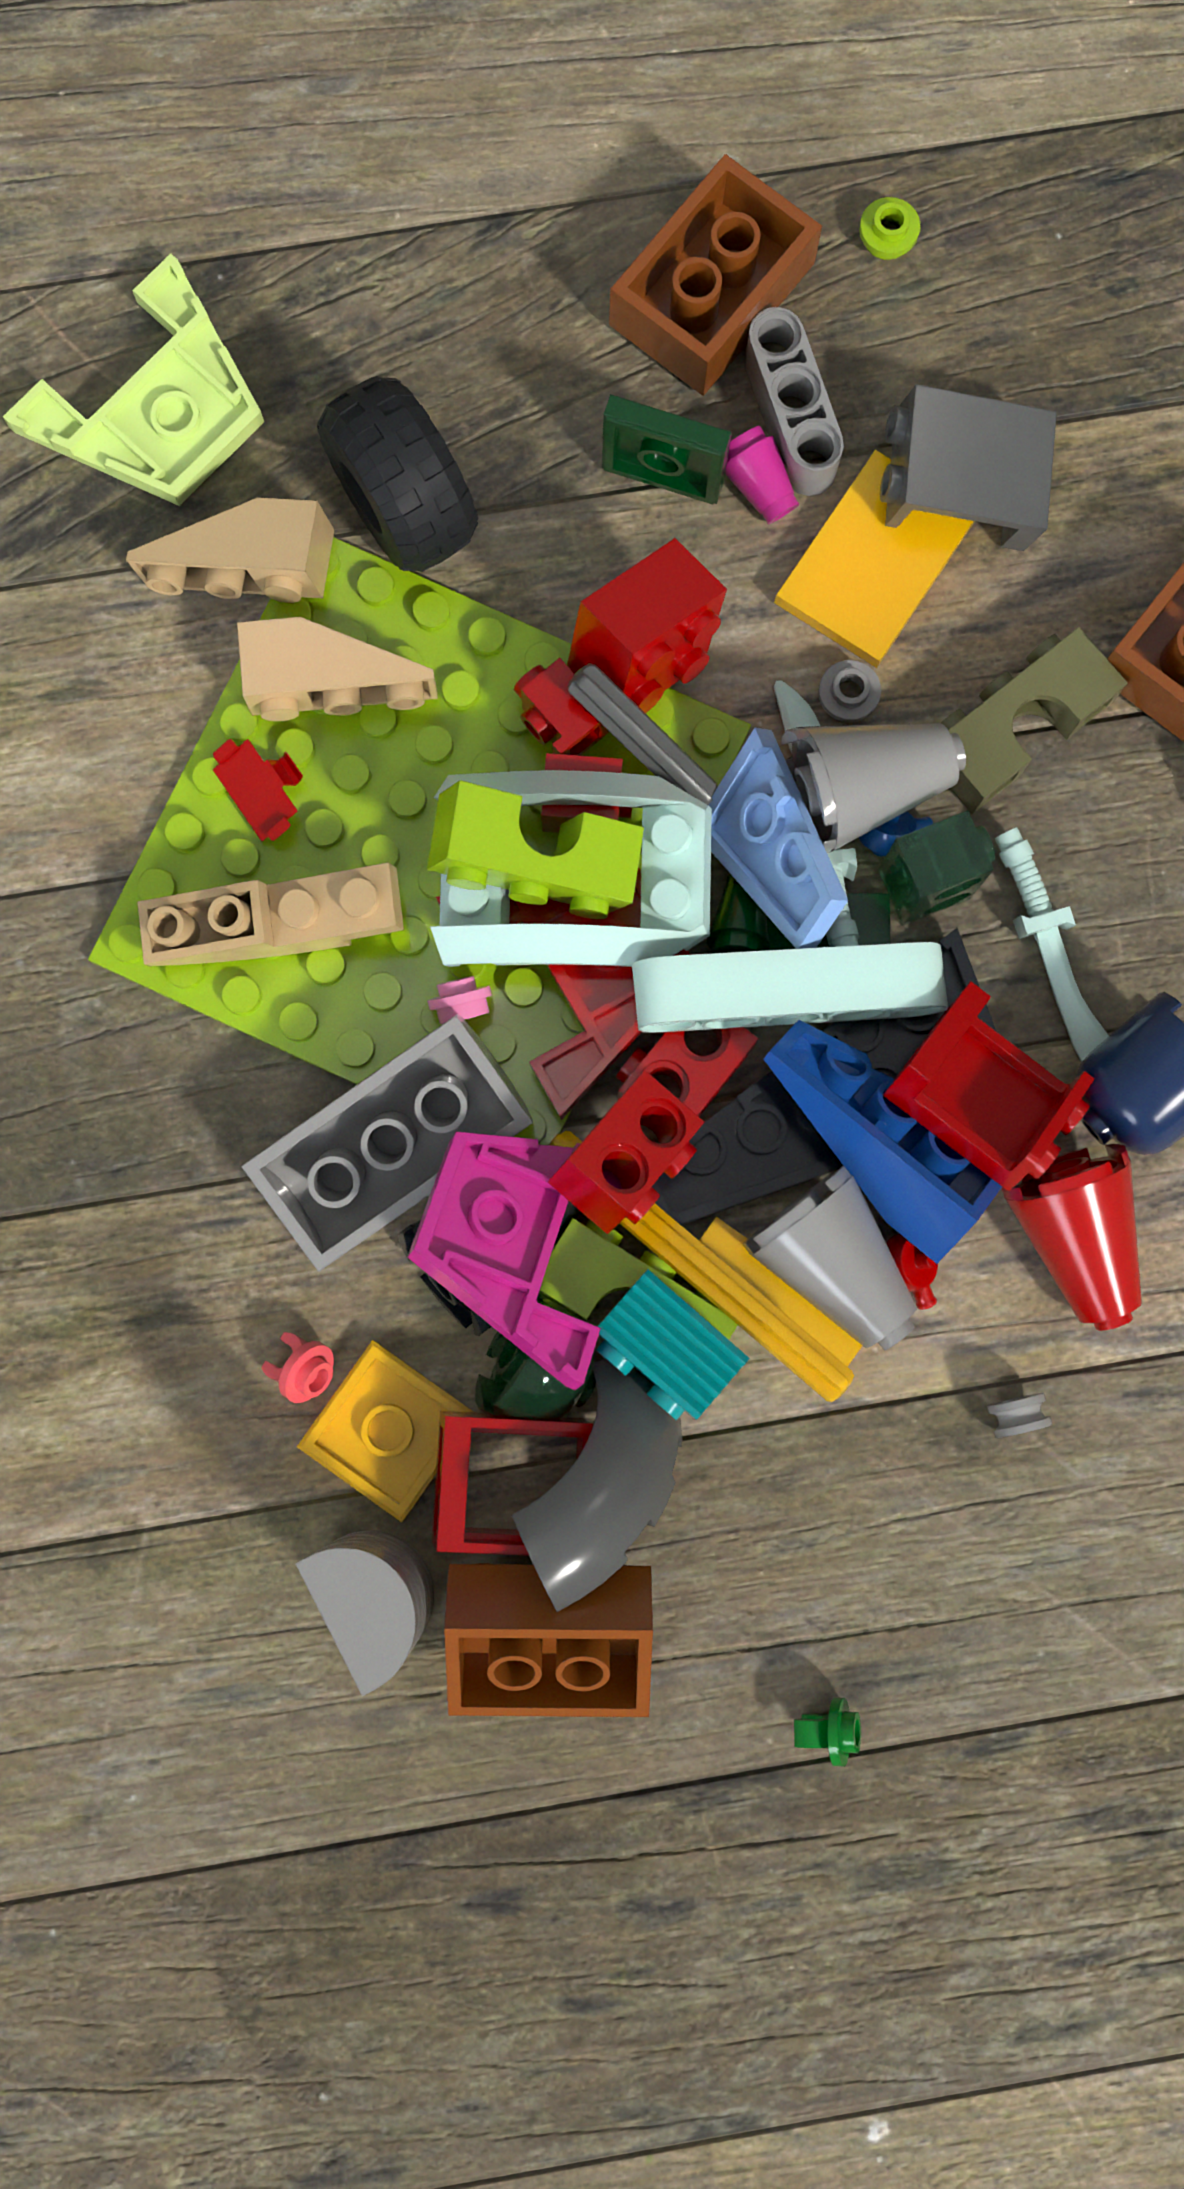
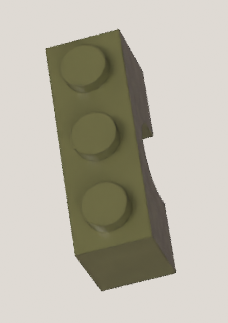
M1080 627L1063 640H1060L1056 634L1045 639L1027 656L1026 660L1031 664L1015 678L1008 671L1004 672L980 693L979 697L983 703L972 712L965 715L961 709H958L941 722L948 729L949 733H957L963 743L966 754V766L964 770L959 771L958 782L955 786L951 787V790L972 814L1017 780L1032 761V758L1015 738L1013 732L1014 719L1025 715L1043 717L1051 722L1067 740L1110 706L1128 684Z

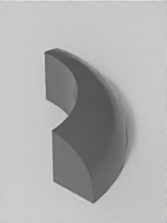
M606 1359L590 1363L595 1375L598 1403L591 1434L578 1459L550 1490L527 1507L511 1515L532 1563L557 1612L580 1600L603 1584L628 1561L625 1551L638 1538L646 1525L655 1527L676 1483L672 1473L678 1447H682L681 1418L679 1417L676 1421L646 1395L654 1384L635 1367L625 1376Z

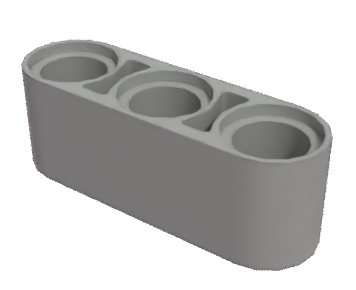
M781 307L767 308L759 312L751 322L744 358L745 369L768 435L775 438L793 490L798 494L806 496L819 495L827 491L834 483L844 448L843 436L803 324L798 316L788 309ZM775 342L781 344L786 350L781 353H773L767 351L761 345ZM794 396L804 401L806 406L795 409L784 405L780 399ZM804 451H815L824 456L826 462L810 464L804 461L799 454Z

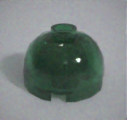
M540 1292L538 1293L536 1299L538 1303L579 1319L575 1313L559 1302ZM497 1331L486 1353L491 1358L497 1357L496 1364L490 1379L481 1374L478 1375L475 1388V1403L480 1411L490 1416L523 1420H559L573 1406H583L591 1396L596 1384L595 1375L592 1371L594 1352L584 1384L578 1389L573 1390L563 1385Z

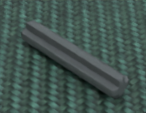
M588 663L573 675L567 685L568 692L655 776H660L707 805L713 801L712 795L718 787L717 783L596 664Z

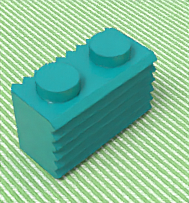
M649 1269L646 1270L598 1325L601 1328L599 1336L604 1341L596 1350L625 1376L635 1367L654 1385L646 1395L676 1421L684 1411L697 1420L750 1359Z

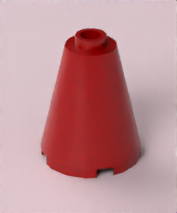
M1106 1144L1105 1148L1108 1156L1095 1159L1090 1158L1087 1148L1060 1154L1037 1180L1030 1174H1027L1022 1179V1183L1015 1185L1009 1192L1002 1187L1005 1200L1079 1322L1093 1323L1095 1329L1099 1331L1118 1328L1133 1320L1131 1312L1142 1304L1131 1159L1128 1156L1126 1146L1121 1144Z

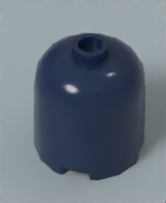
M1166 992L1157 994L1091 1051L1079 1066L1076 1078L1083 1071H1086L1095 1078L1082 1097L1090 1107L1081 1119V1122L1102 1145L1113 1139L1118 1144L1125 1145L1127 1151L1146 1155L1159 1153L1184 1137V1023L1173 1014L1181 1008L1182 1004Z

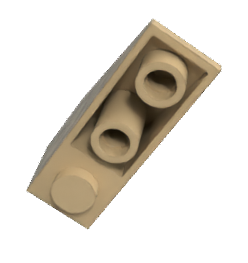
M255 498L127 552L126 561L149 589L160 594L180 595L183 590L207 591L211 595L224 599H237L241 597L242 593L260 594L276 601L294 603L300 601L301 597L323 598L334 528L318 501Z
M302 617L237 622L242 692L252 716L261 715V718L268 721H287L298 717L299 711L324 709V712L327 714L341 716L361 711L363 705L385 703L391 709L408 710L422 706L425 703L424 700L438 699L433 669Z

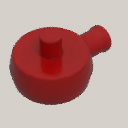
M900 1233L892 1236L886 1244L909 1292L913 1293L917 1308L925 1310L936 1305L937 1299L933 1294L930 1284L936 1277L938 1264L916 1246L912 1245Z

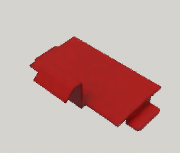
M228 739L213 752V757L219 763L213 771L259 839L263 842L269 837L271 841H275L291 827L288 819L298 812L282 787L296 786L302 780L303 775L287 751L284 752V755L279 760L267 759L263 761L249 739L245 740L240 746H237L232 739Z

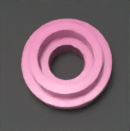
M470 976L438 984L437 988L440 997L428 1000L429 1009L436 1010L439 1023L444 1024L456 1014H459L465 1020L489 1013L486 997L491 996L492 993L490 985L477 987L475 977Z

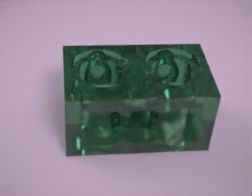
M968 810L896 838L878 871L887 892L890 893L891 902L901 925L904 926L970 900L994 870L991 862L995 861V850L986 829L982 825L975 827Z

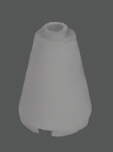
M942 723L806 726L788 729L781 738V745L792 743V758L785 761L827 853L833 852L955 786L959 779V771L964 770L966 766L965 749L957 733H949Z
M841 1166L835 1173L832 1172L779 1212L780 1215L773 1220L774 1223L767 1228L763 1225L743 1243V1246L752 1257L865 1348L878 1343L884 1351L888 1350L915 1328L909 1318L917 1310L916 1304L854 1176L844 1166Z

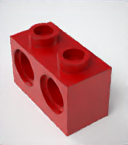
M745 1027L711 1029L719 1040V1048L710 1055L700 1056L687 1048L684 1041V1035L687 1031L660 1032L663 1034L648 1054L641 1048H638L617 1073L616 1078L623 1083L618 1090L617 1100L637 1077L646 1070L652 1077L666 1075L674 1079L680 1089V1097L678 1099L700 1117L752 1052L759 1038Z
M644 1070L548 1180V1183L606 1234H609L625 1217L635 1225L660 1197L661 1194L652 1186L663 1172L673 1179L697 1152L698 1149L689 1141L704 1124V1121ZM640 1125L650 1128L656 1134L659 1143L649 1140L642 1132ZM602 1169L614 1173L619 1178L622 1189L610 1185L604 1178Z

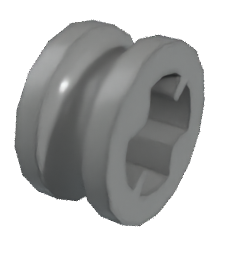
M1044 1392L988 1405V1413L995 1415L998 1419V1426L993 1430L995 1438L1022 1434L1053 1425L1051 1416H1045L1041 1411V1405L1046 1401Z

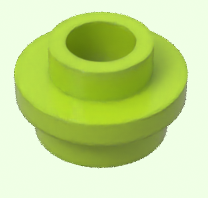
M895 197L880 198L872 202L863 212L859 226L860 237L867 250L873 256L883 260L896 259L914 247L920 232V219L916 210L908 202ZM891 221L898 224L900 228L889 230L881 222Z

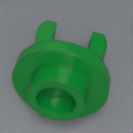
M834 1697L830 1704L829 1715L802 1714L801 1719H794V1747L828 1748L833 1766L845 1767L848 1762L849 1753H858L860 1750V1715L858 1712L849 1711L846 1698Z

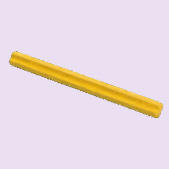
M564 1131L561 1134H557L549 1145L573 1148L582 1141L571 1131ZM654 1203L635 1225L626 1217L620 1222L632 1235L826 1401L833 1402L837 1400L848 1389L854 1378L850 1368L657 1204Z

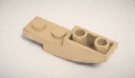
M389 862L268 885L259 880L138 901L143 961L147 966L216 963L298 954L350 946L351 939L404 930L397 868Z

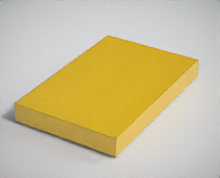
M877 450L868 459L777 593L774 601L776 605L876 668L975 522L912 510L897 528L885 526L887 503L880 500V485L887 465L891 464V459Z

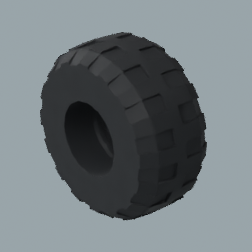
M373 376L343 392L325 405L326 407L317 423V431L320 435L324 451L360 518L375 538L377 544L395 566H398L403 571L423 572L448 559L471 542L470 539L478 526V514L470 490L440 432L436 429L430 416L407 386H404L397 378Z

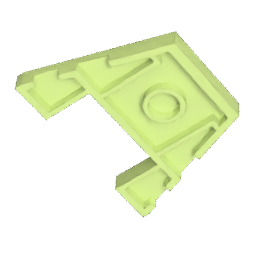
M170 253L132 290L137 303L173 335L150 360L89 419H85L43 379L31 388L3 418L8 427L20 436L180 506L264 423L260 408L227 348L221 342L210 322L200 299L189 284L178 259Z

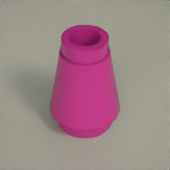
M756 426L730 442L725 475L759 514L763 515L768 525L783 518L799 506L774 436L767 437L761 426Z

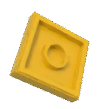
M372 1340L299 1442L297 1448L402 1523L436 1476L440 1411H474L382 1345Z

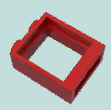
M440 1411L431 1540L436 1552L529 1556L517 1529L465 1527L471 1432L577 1437V1460L588 1441L595 1419Z

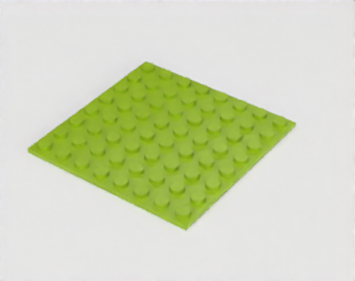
M333 537L323 598L301 597L300 601L294 603L280 602L270 598L259 620L302 617L429 667L434 671L438 699L424 700L425 703L422 706L408 710L391 709L385 703L363 705L361 711L350 715H330L325 713L324 709L299 711L298 717L287 721H268L261 718V715L252 716L244 700L239 659L88 960L93 964L355 1085L442 1025L439 1023L437 1011L430 1010L428 1000L440 997L437 988L438 984L474 976L477 987L490 985L492 995L486 997L489 1013L465 1019V1021L478 1035L505 1072L533 1119L532 1124L513 1137L538 1139V1144L549 1145L557 1134H561L571 1110L562 1120L560 1119L533 1072L529 1061L583 1032V1029L546 965H494L492 963L460 964V966L453 967L443 965L430 926H440V906L436 897L440 896L441 873L427 870L438 804V800L434 796L448 775L545 770L546 753L553 754L552 742L549 741L542 745L527 730L520 718V715L525 712L522 709V700L513 689L519 679L535 666L542 665L546 669L559 657L567 665L571 643L411 571L400 570L398 566ZM671 688L665 690L658 703L646 713L718 786L740 752L751 729V724ZM610 732L581 755L623 759L622 773L655 776ZM228 739H232L237 746H240L245 740L249 739L263 761L267 759L279 760L284 755V752L287 751L303 775L302 780L296 786L282 787L298 812L288 819L291 827L275 841H271L269 837L263 842L259 839L213 771L219 764L213 757V752ZM542 805L521 806L519 826L524 840L536 852L553 856L557 847L559 833L542 832ZM632 807L631 819L618 818V821L642 827L643 808ZM642 844L638 864L640 870L642 869ZM388 862L397 868L404 926L402 931L351 939L350 946L283 956L186 965L147 966L144 964L138 901L259 880L268 885Z

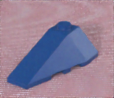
M798 1020L765 1056L764 1061L843 1166L854 1176L858 1186L885 1222L936 1264L973 1227L1002 1188L996 1181L883 1096L894 1079L872 1068V1063L866 1053Z

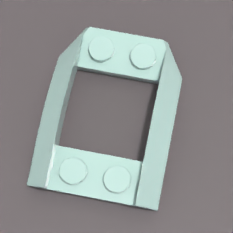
M562 770L455 774L447 776L434 796L438 800L441 792L462 780L523 796L521 806L598 805L643 808L642 827H644L642 838L640 928L574 924H509L510 898L508 897V889L487 884L483 890L462 889L446 882L447 875L441 874L440 926H430L443 965L453 967L460 966V964L492 963L494 965L557 964L632 967L633 963L643 959L673 956L683 949L687 951L710 936L712 808L660 776Z

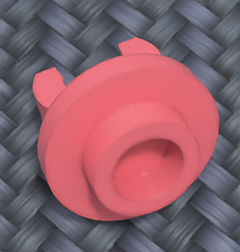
M284 1332L280 1339L292 1348L293 1353L283 1368L265 1361L262 1365V1370L266 1376L279 1382L280 1393L293 1403H303L319 1396L330 1384L333 1376V1352L319 1341L307 1342L295 1334Z

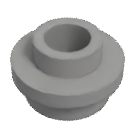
M855 660L840 661L829 667L823 674L818 689L819 700L826 713L834 719L850 723L861 721L872 714L877 707L881 697V684L876 673L868 665ZM845 681H853L861 688V694L855 698L846 697L840 691L839 685Z

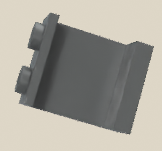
M916 384L899 406L894 405L887 419L885 441L888 444H892L891 464L887 465L880 485V500L887 503L885 526L897 528L912 510L1002 526L1001 547L1024 551L1048 527L1057 412Z

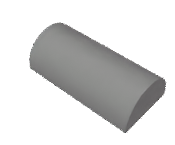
M456 1014L251 1158L241 1167L317 1271L320 1272L430 1195L448 1143L455 1132L513 1137L532 1124L533 1119L520 1095L493 1055L469 1024L459 1014Z
M363 1530L340 1537L296 1563L362 1697L385 1684L400 1669L425 1631L434 1605L433 1580L429 1568L419 1552L411 1544L391 1533Z

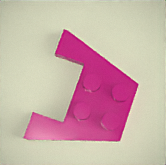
M455 1132L448 1143L407 1258L563 1385L576 1390L584 1384L601 1328L542 1305L536 1299L568 1204V1200L548 1183V1180L580 1143H577L572 1148L538 1144V1139ZM602 1169L606 1181L613 1187L622 1189L619 1178L611 1171Z

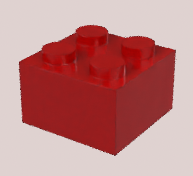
M674 538L580 601L567 666L575 674L588 663L596 664L627 696L647 713L658 703L665 690L679 680L683 684L692 681L708 664L710 657L707 653L712 636L721 624L719 614L727 588Z

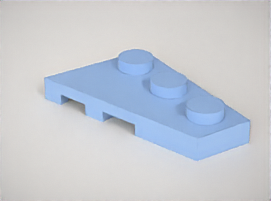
M755 727L712 795L713 801L709 804L712 808L711 852L796 949L817 948L848 902V899L772 730Z

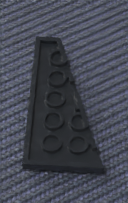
M958 928L938 942L941 945L948 1007L970 981L980 987ZM985 1005L977 1017L996 1031L988 1007ZM945 1011L918 1017L833 1022L823 1032L866 1053L872 1063V1068L895 1079ZM771 1071L704 1122L689 1141L698 1149L694 1156L673 1179L663 1172L652 1187L661 1194L655 1204L682 1226L836 1172L843 1164L773 1071Z

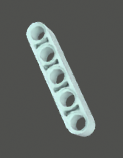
M934 942L662 956L643 959L632 964L638 1031L657 1033L795 1024L798 1020L808 1024L906 1018L932 1015L948 1009L941 945Z

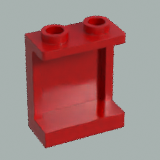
M970 981L948 1009L945 1010L883 1096L1009 1192L1027 1174H1030L1037 1180L1054 1162L1061 1148L1053 1141L1059 1132L1065 1136L1068 1135L1086 1114L1090 1105L1082 1097L1095 1078L1086 1071H1083L1071 1084H1065L984 1023L977 1016L991 996Z

